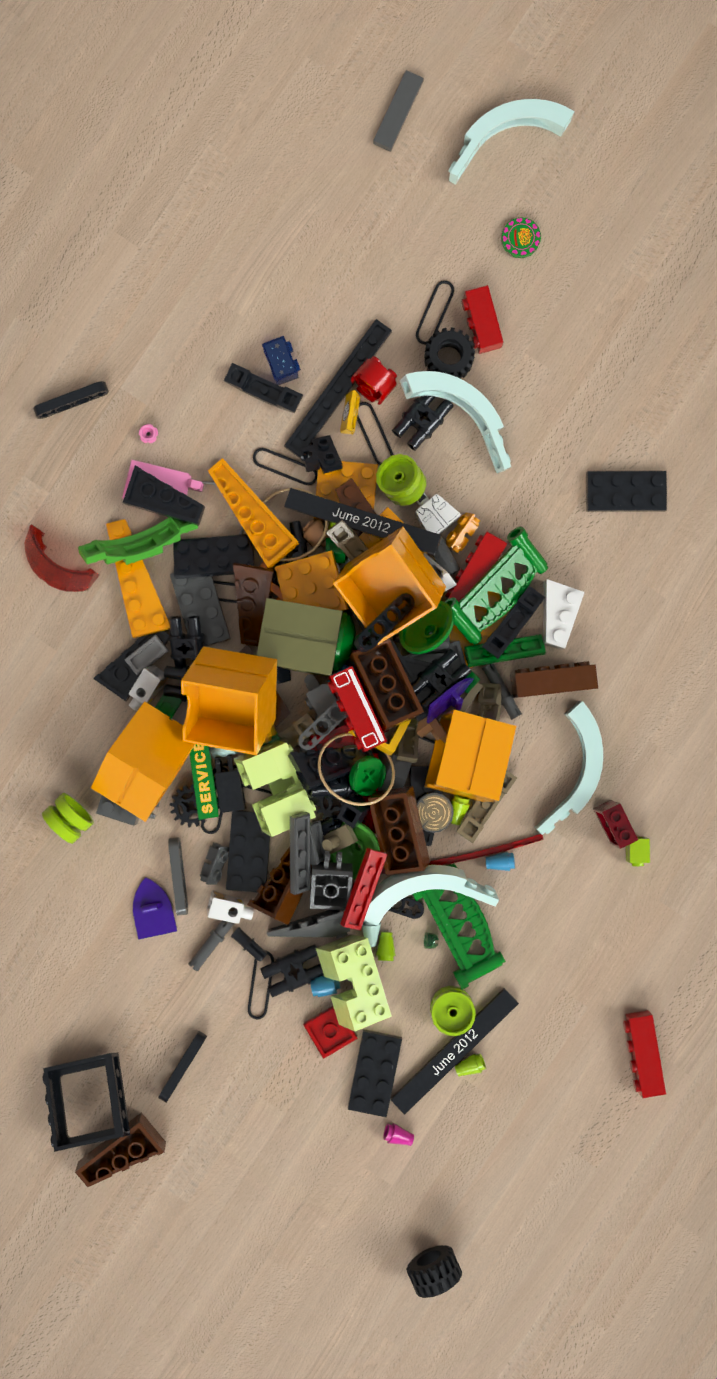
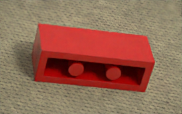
M488 285L465 291L464 299H461L463 310H467L468 329L473 331L474 337H472L474 349L477 348L478 353L482 354L502 348L504 342Z

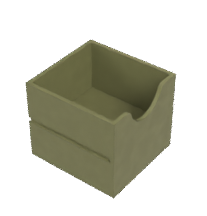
M266 598L257 656L277 659V666L280 668L330 677L334 673L335 654L343 612Z

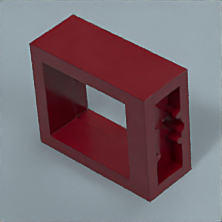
M609 800L593 808L610 844L622 849L638 841L621 803Z

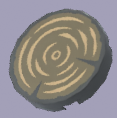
M427 793L417 800L423 830L432 833L441 832L452 822L453 806L444 795Z

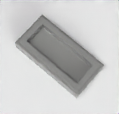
M154 635L129 655L125 661L135 674L139 675L144 668L151 666L169 650L159 637Z

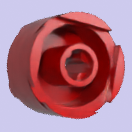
M372 356L371 359H366L351 377L352 384L356 382L358 385L356 389L363 397L372 403L376 400L378 405H380L396 387L395 379L397 375L393 370H387L377 357Z

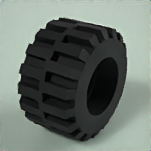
M452 327L450 331H447V328H443L442 332H435L434 337L431 336L425 348L424 364L425 367L427 366V371L446 373L460 379L461 377L464 378L468 371L470 372L475 358L474 343L469 341L470 336L468 334L464 336L462 330L459 329L456 332L455 328ZM452 347L460 353L461 359L455 364H445L439 359L438 352L442 348Z
M447 1245L435 1246L422 1251L411 1260L406 1268L416 1294L422 1298L435 1297L447 1292L462 1277V1270L454 1251Z

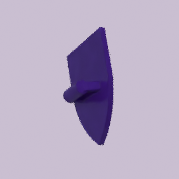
M472 677L463 679L429 705L427 723L430 724L451 705L455 710H461L463 699L460 696L474 679Z
M145 877L139 885L133 901V916L138 940L177 932L173 907L168 895L156 882Z

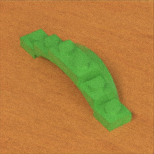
M168 517L161 523L140 533L115 540H94L91 543L79 546L78 551L86 564L104 560L108 565L123 560L128 565L163 553V546L181 541L180 534L198 529V526Z

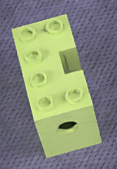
M279 740L262 746L257 755L245 753L233 758L244 786L251 785L252 790H255L266 784L269 785L272 796L252 804L262 832L271 837L290 829V816L308 812L310 813V820L316 817L314 813L316 807L313 801L309 800L306 790L303 789L296 770L288 757L290 752H294L293 748L287 742Z
M349 935L316 948L324 977L339 982L347 979L353 985V989L330 996L339 1025L357 1031L392 1017L368 938Z

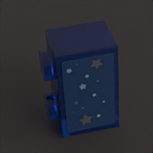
M281 336L262 344L277 385L299 378L298 371L301 369L297 359L293 360L291 353L294 351L290 340L286 342L285 337Z

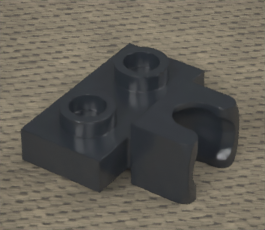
M330 435L312 439L310 446L300 449L301 460L305 461L306 472L319 470L320 467L323 474L343 469L341 459Z

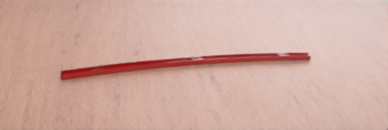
M537 834L475 852L431 860L429 865H446L475 859L544 839L542 834ZM384 867L382 868L381 874H386Z

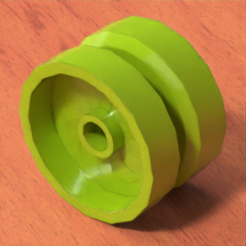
M392 455L384 460L378 468L376 474L377 484L380 490L395 505H411L424 494L426 477L417 463L408 455Z
M62 793L55 800L56 807L48 806L42 812V817L48 826L63 840L71 844L81 837L80 830L87 831L94 824L91 815L86 809L66 793Z
M446 986L439 989L431 999V1016L434 1025L440 1032L448 1036H458L466 1033L472 1027L476 1011L470 995L464 989L462 990L458 986Z

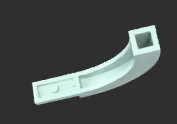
M541 99L516 100L495 107L479 118L465 134L464 146L459 153L460 158L457 162L453 161L449 168V181L456 185L479 148L498 132L517 126H535L549 130L561 137L571 122L575 111L556 102Z
M436 371L413 372L406 374L399 380L406 399L417 396H435L449 400L461 407L471 416L480 429L496 473H501L511 467L510 457L503 446V438L498 432L504 425L489 400L475 387L458 377Z
M583 701L577 702L565 713L576 729L581 742L582 768L580 776L571 793L534 827L542 835L544 833L549 834L555 828L554 824L559 819L563 821L570 814V809L578 814L592 797L600 780L603 766L602 738L595 718Z
M428 865L424 871L393 874L378 884L364 921L378 926L386 912L398 901L413 893L429 889L455 891L495 907L499 898L493 887L489 885L483 886L471 878H466L464 870L445 865Z

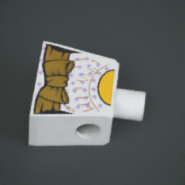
M155 665L143 669L129 692V695L133 697L129 706L133 710L138 711L144 701L148 704L151 703L168 679L164 678V672Z
M216 891L211 892L207 907L209 918L239 924L240 918L252 919L254 908L244 906L243 899ZM232 907L236 908L234 911H229Z

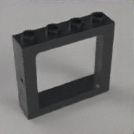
M119 1052L43 1068L42 1079L46 1085L47 1093L45 1101L49 1109L48 1123L51 1126L52 1132L50 1141L54 1152L131 1135ZM105 1066L114 1128L69 1137L61 1077Z

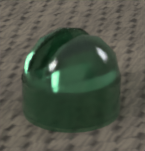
M425 933L424 948H436L438 943L435 941L439 940L438 936L434 933Z

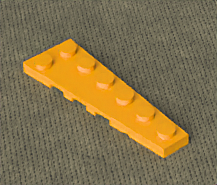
M223 458L208 470L268 569H271L299 545L297 539Z
M126 519L106 524L110 540L132 535ZM123 560L115 562L132 637L137 638L169 630L168 617L143 560L128 565Z

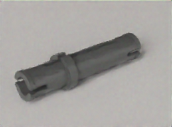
M494 663L483 667L482 670L485 672L490 683L501 685V705L506 709L510 719L512 720L520 716L522 712L513 699L514 695L510 694Z
M222 920L216 929L210 932V937L188 963L189 966H194L192 969L199 971L217 945L224 941V936L235 923Z

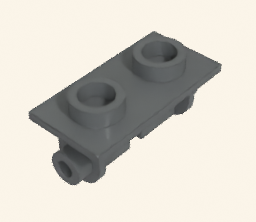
M213 842L212 846L210 845L206 859L212 862L211 864L204 862L200 874L201 881L206 882L207 885H217L222 877L221 871L224 863L229 856V847L221 846Z

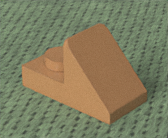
M427 717L418 722L416 733L421 738L431 732L437 741L441 739L444 743L446 742L448 733L437 718L430 724L427 723Z

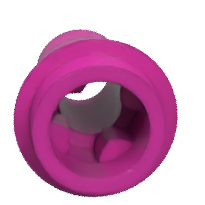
M393 1123L392 1125H386L383 1139L388 1144L411 1146L414 1141V1134Z

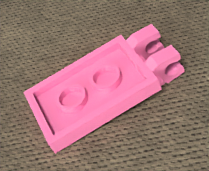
M131 460L122 498L124 499L135 465L187 495L188 489L202 492L204 484L200 481L192 480L189 473Z

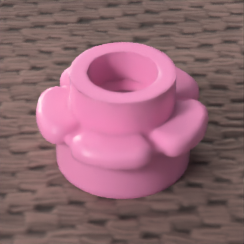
M151 424L142 426L139 430L141 441L144 443L155 442L158 436L157 428Z

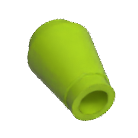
M454 795V798L451 799L454 812L452 824H461L471 805L469 803L470 798Z
M381 932L376 952L378 961H394L396 954L391 932Z
M475 1053L455 1065V1070L459 1077L482 1073V1070L486 1069L482 1055H476Z

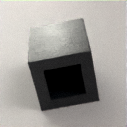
M354 795L353 797L348 799L352 802H366L357 795ZM344 803L337 818L354 829L365 820L370 810V805L357 806Z

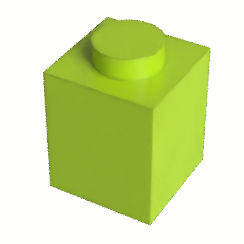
M637 837L638 841L626 846V861L632 863V866L640 867L644 866V863H650V839L647 837Z

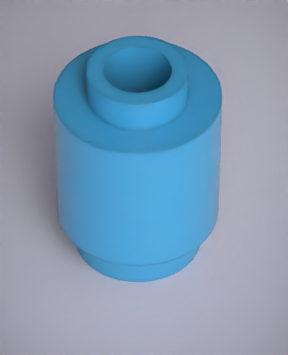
M324 975L310 982L313 996L323 997L337 994V989H340L339 981L326 978Z

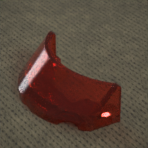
M31 524L24 545L28 563L34 573L55 589L66 592L88 591L100 574L92 568H89L87 571H74L53 562L44 553L47 548L42 539L45 533Z

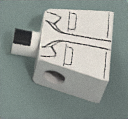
M424 493L416 501L420 508L415 511V516L424 530L441 534L461 516L456 509L438 494L429 499Z

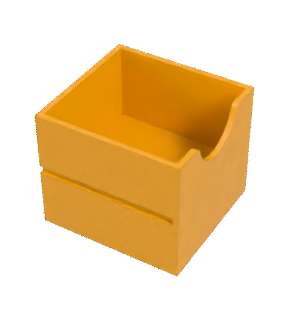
M403 526L348 562L333 582L365 628L401 594L408 593L414 598V608L378 645L436 609L446 588L443 581ZM404 600L398 608L405 607L407 602ZM392 611L387 612L388 619L395 621V614ZM379 624L374 625L375 632L382 634V627Z
M203 646L181 680V694L186 695L188 700L187 714L182 728L183 742L257 755L276 720L277 659Z
M144 701L107 752L91 788L146 822L179 773L195 744L183 742L182 724L174 719L173 721L170 720L169 716Z
M452 710L442 715L440 723L448 734L445 743L441 739L435 740L424 787L481 802L499 801L517 726L458 710Z

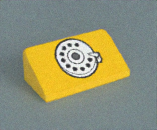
M352 390L346 395L340 433L352 435L355 433L361 398L356 390Z

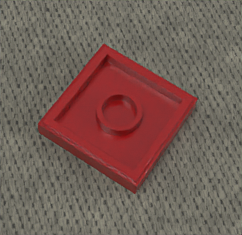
M333 1006L303 1023L323 1059L358 1039L353 1030L339 1025Z

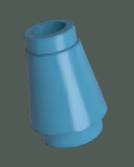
M507 851L486 857L487 869L504 871L515 869L514 853Z

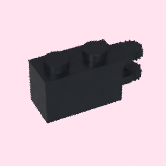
M227 755L229 771L222 772L220 756L215 757L217 773H215L214 782L218 793L217 803L220 813L246 809L243 783L238 769H234L233 756Z

